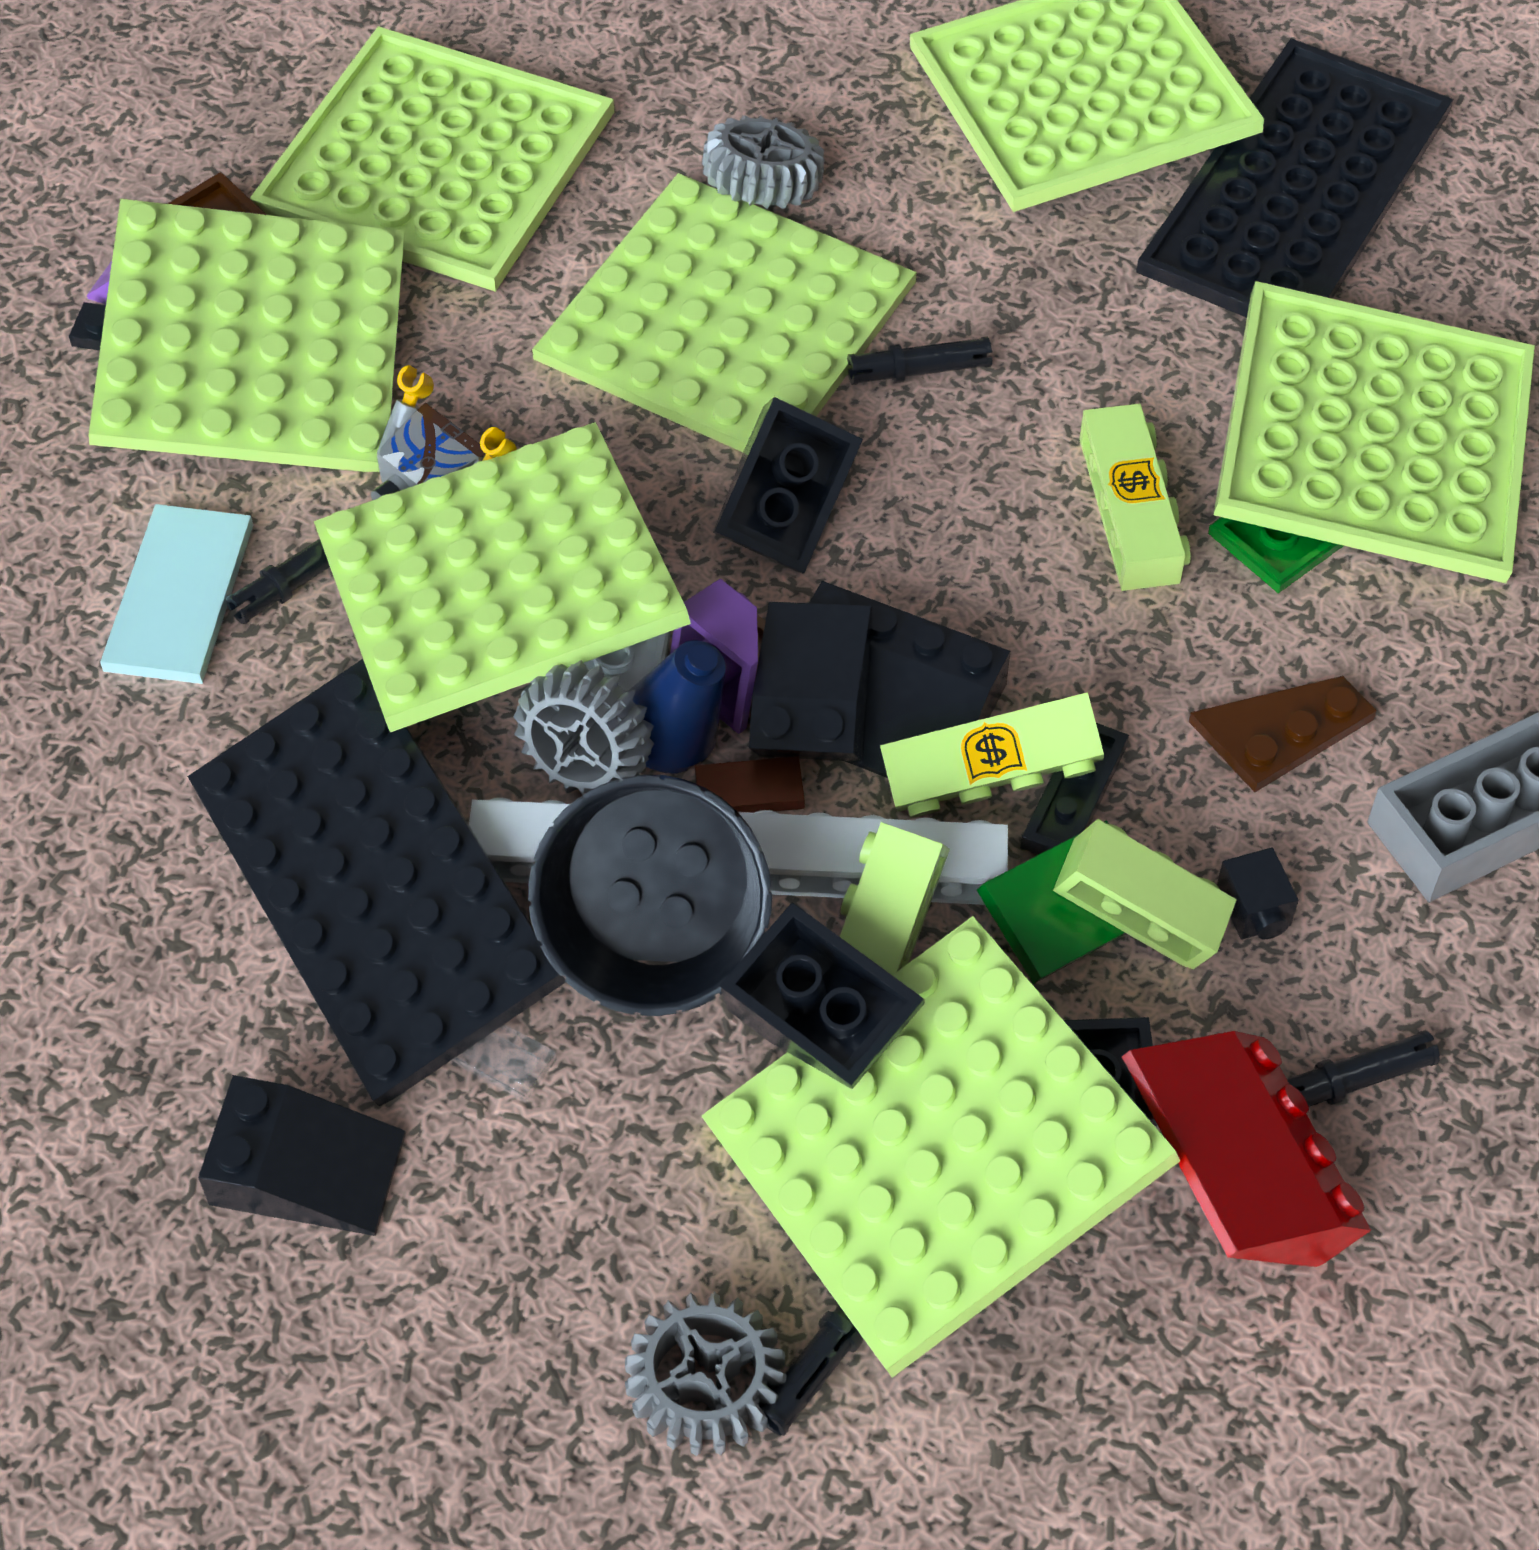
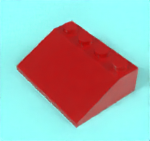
M1229 1031L1134 1049L1122 1056L1164 1138L1176 1150L1180 1159L1178 1164L1228 1258L1317 1267L1326 1263L1371 1231L1368 1222L1362 1214L1364 1204L1361 1197L1350 1184L1344 1182L1334 1164L1336 1161L1334 1149L1321 1134L1316 1132L1306 1114L1309 1112V1107L1305 1098L1298 1089L1289 1084L1280 1068L1282 1058L1276 1047L1268 1039L1243 1032Z

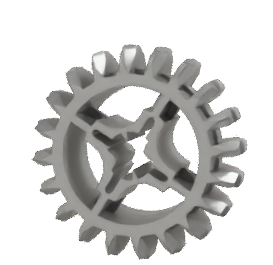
M744 115L740 120L729 118L725 124H716L714 131L708 133L702 159V165H704L703 174L708 177L709 185L717 187V191L721 195H731L734 202L742 200L748 202L749 206L759 204L763 205L766 209L770 205H777L780 208H786L788 203L795 206L801 205L802 200L812 199L813 193L818 191L819 183L822 182L825 162L823 158L824 149L819 146L817 138L809 136L808 130L796 129L792 122L785 124L779 122L777 118L769 120L764 119L761 115L758 118H749Z
M580 660L575 664H571L569 668L562 664L553 666L545 677L537 676L522 691L521 698L518 700L517 711L513 716L519 723L514 735L525 741L521 753L532 755L536 760L533 770L543 769L549 774V784L557 780L564 784L567 794L579 789L583 796L602 784L623 777L640 775L646 767L645 763L649 760L648 756L651 754V748L654 745L653 741L649 738L654 725L643 720L647 707L636 705L633 702L635 690L625 691L618 685L619 675L610 679L605 677L601 665L588 670L586 665Z
M715 1291L710 1295L708 1305L698 1306V1299L690 1292L686 1297V1309L680 1311L675 1304L667 1300L663 1306L665 1320L663 1321L648 1314L644 1321L645 1330L648 1334L634 1333L631 1345L632 1350L636 1354L628 1355L625 1358V1371L632 1375L625 1381L627 1396L637 1398L632 1404L635 1417L637 1419L649 1417L647 1432L652 1437L661 1434L669 1428L667 1445L672 1450L678 1447L683 1441L684 1436L690 1438L691 1453L695 1456L700 1454L703 1449L702 1440L713 1439L716 1453L722 1455L726 1451L725 1436L732 1434L736 1443L744 1447L749 1441L746 1424L760 1432L767 1428V1417L759 1405L762 1403L774 1404L778 1395L773 1391V1388L786 1382V1374L779 1370L785 1366V1353L782 1349L774 1348L777 1344L776 1331L774 1328L760 1330L763 1325V1316L759 1313V1310L742 1317L743 1302L739 1298L732 1301L727 1309L720 1307V1296ZM700 1335H715L728 1340L721 1343H710ZM678 1344L683 1361L676 1368L670 1370V1377L658 1383L656 1374L663 1357L673 1346ZM695 1359L700 1367L704 1366L707 1372L715 1371L717 1388L712 1379H708L703 1372H695ZM752 1361L755 1369L754 1378L746 1392L733 1402L730 1397V1386L728 1383L735 1376L741 1374L740 1367ZM691 1401H699L708 1405L712 1411H696L681 1405Z

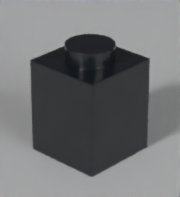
M1271 847L1222 861L1217 886L1221 891L1237 899L1230 918L1240 939L1243 940L1257 935L1260 939H1271L1285 932L1292 924L1299 900L1274 848Z

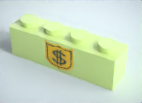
M1141 403L1083 410L1079 440L1121 591L1180 584L1183 566L1190 564V545L1187 536H1180L1177 528L1179 523L1178 504L1176 498L1168 497L1166 491L1168 483L1165 461L1163 459L1157 460L1155 454L1156 431L1152 422L1146 423Z
M1088 692L880 745L895 807L898 812L908 810L911 818L941 810L940 801L960 797L961 804H970L991 798V788L1007 784L1012 785L1013 791L1037 787L1044 784L1043 775L1062 770L1065 778L1085 775L1096 771L1094 762L1102 761L1104 758Z

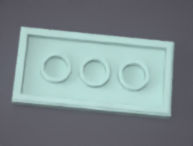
M155 504L100 661L104 672L203 683L227 609L225 599L232 593L253 528L251 515Z

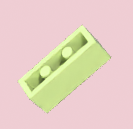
M1099 819L1074 838L1053 889L1054 892L1180 965L1195 969L1218 952L1237 899L1221 891L1214 882L1197 877L1175 864L1166 854L1147 848L1127 836L1126 832L1118 826L1106 824Z
M881 822L877 834L869 832L862 846L859 862L865 864L859 884L851 883L844 896L840 913L847 917L839 937L891 975L907 965L911 959L950 849L942 843Z

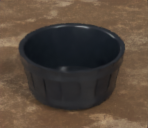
M666 775L623 777L602 784L585 793L581 798H577L552 822L554 825L548 828L540 841L533 859L536 861L531 866L528 882V901H531L529 911L532 927L537 941L542 943L540 947L549 963L560 976L563 975L566 978L565 981L583 996L593 1002L597 1000L600 1002V1005L612 1010L635 1015V1012L641 1013L640 1016L677 1014L678 1010L685 1012L700 1007L715 999L716 994L719 993L721 995L719 985L765 934V928L769 926L772 911V892L770 891L772 886L769 868L761 845L751 827L738 811L722 797L701 785ZM634 960L665 961L675 963H670L666 965H650Z

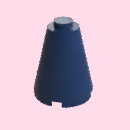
M691 640L681 644L630 689L635 690L633 702L636 705L647 707L643 720L654 725L649 737L654 745L651 748V754L648 756L649 760L645 763L647 768L669 774L685 772L690 766L702 763L713 751L718 737L726 670L722 654L713 645L699 640Z

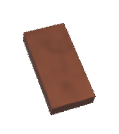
M799 756L695 765L696 784L722 797L738 812L755 813L760 810L776 812L805 809Z

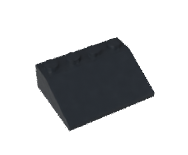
M821 581L809 602L816 604L872 606L862 762L845 761L847 763L888 778L880 745L989 718L1007 685L1011 652L1007 649L825 581Z

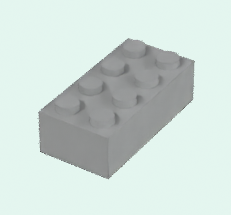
M1539 712L1378 788L1367 823L1428 903L1539 849Z

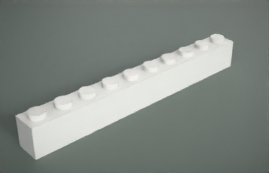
M493 798L490 800L472 799L469 826L504 882L528 883L531 866L535 864L536 860L533 859L540 841L548 828L554 825L552 822L570 804L558 800L537 803L516 802L507 798ZM760 810L755 813L738 812L751 827L761 845L769 868L772 886L770 891L772 895L844 898L851 883L859 884L865 864L859 862L862 846L869 832L877 834L881 822L942 843L950 849L931 902L985 905L976 890L983 883L1008 871V825L992 824L984 820H975L968 823L940 822L933 818L898 820L885 819L877 815H867L861 818L834 817L826 813L792 815L779 814L770 810Z

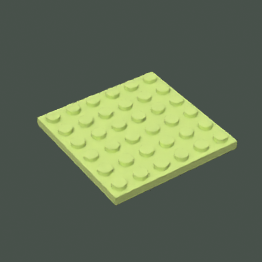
M1019 0L910 34L911 50L1013 212L1263 132V116L1178 0Z
M378 26L250 199L267 215L405 230L403 262L496 292L615 113L614 99Z
M678 173L533 347V359L743 452L763 406L773 397L814 416L819 414L848 375V369L852 368V365H848V354L857 355L865 352L916 283V272L754 204L749 206L748 202L742 200L734 202L731 195H721L716 188Z
M120 199L89 427V445L361 472H380L377 451L391 415L405 230Z
M1255 281L1249 302L1214 515L1507 583L1513 572L1535 345Z
M596 422L583 427L573 428L566 433L534 444L525 445L505 455L479 461L472 466L441 477L431 478L424 483L392 494L383 495L378 499L347 510L337 511L330 516L314 521L390 733L529 683L537 676L545 677L548 671L555 665L562 664L569 668L571 664H575L580 660L584 663L691 624L687 608Z
M974 916L892 975L923 997L925 1003L853 1089L787 1052L701 1115L892 1378L1180 1162L1178 1154L1171 1144Z

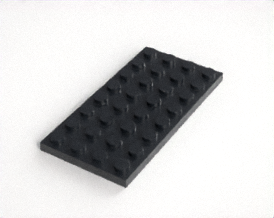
M1290 38L1249 98L1264 118L1263 132L1216 147L1138 259L1136 273L1246 318L1255 281L1333 299L1446 120L1454 99Z
M363 659L187 776L371 1099L378 1106L395 1099L566 983L565 977L563 975L560 976L547 960L540 947L542 943L537 941L531 923L408 728L404 727L390 733Z

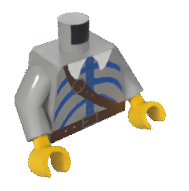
M406 365L399 371L397 383L405 394L403 399H397L377 451L380 476L383 483L371 492V498L375 500L383 495L392 494L424 483L431 478L441 477L472 466L479 461L505 455L517 450L516 444L507 438L505 439V432L497 427L487 429L481 436L480 443H478L427 403L420 407L417 406L418 399H424L433 392L434 383L432 378L423 372L419 382L413 387L412 384L417 376V369L411 365Z

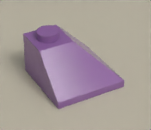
M720 578L684 602L691 624L673 630L670 654L681 644L691 640L707 642L719 650L726 664L720 719L740 734L747 728L758 665L757 607L744 594L737 592Z

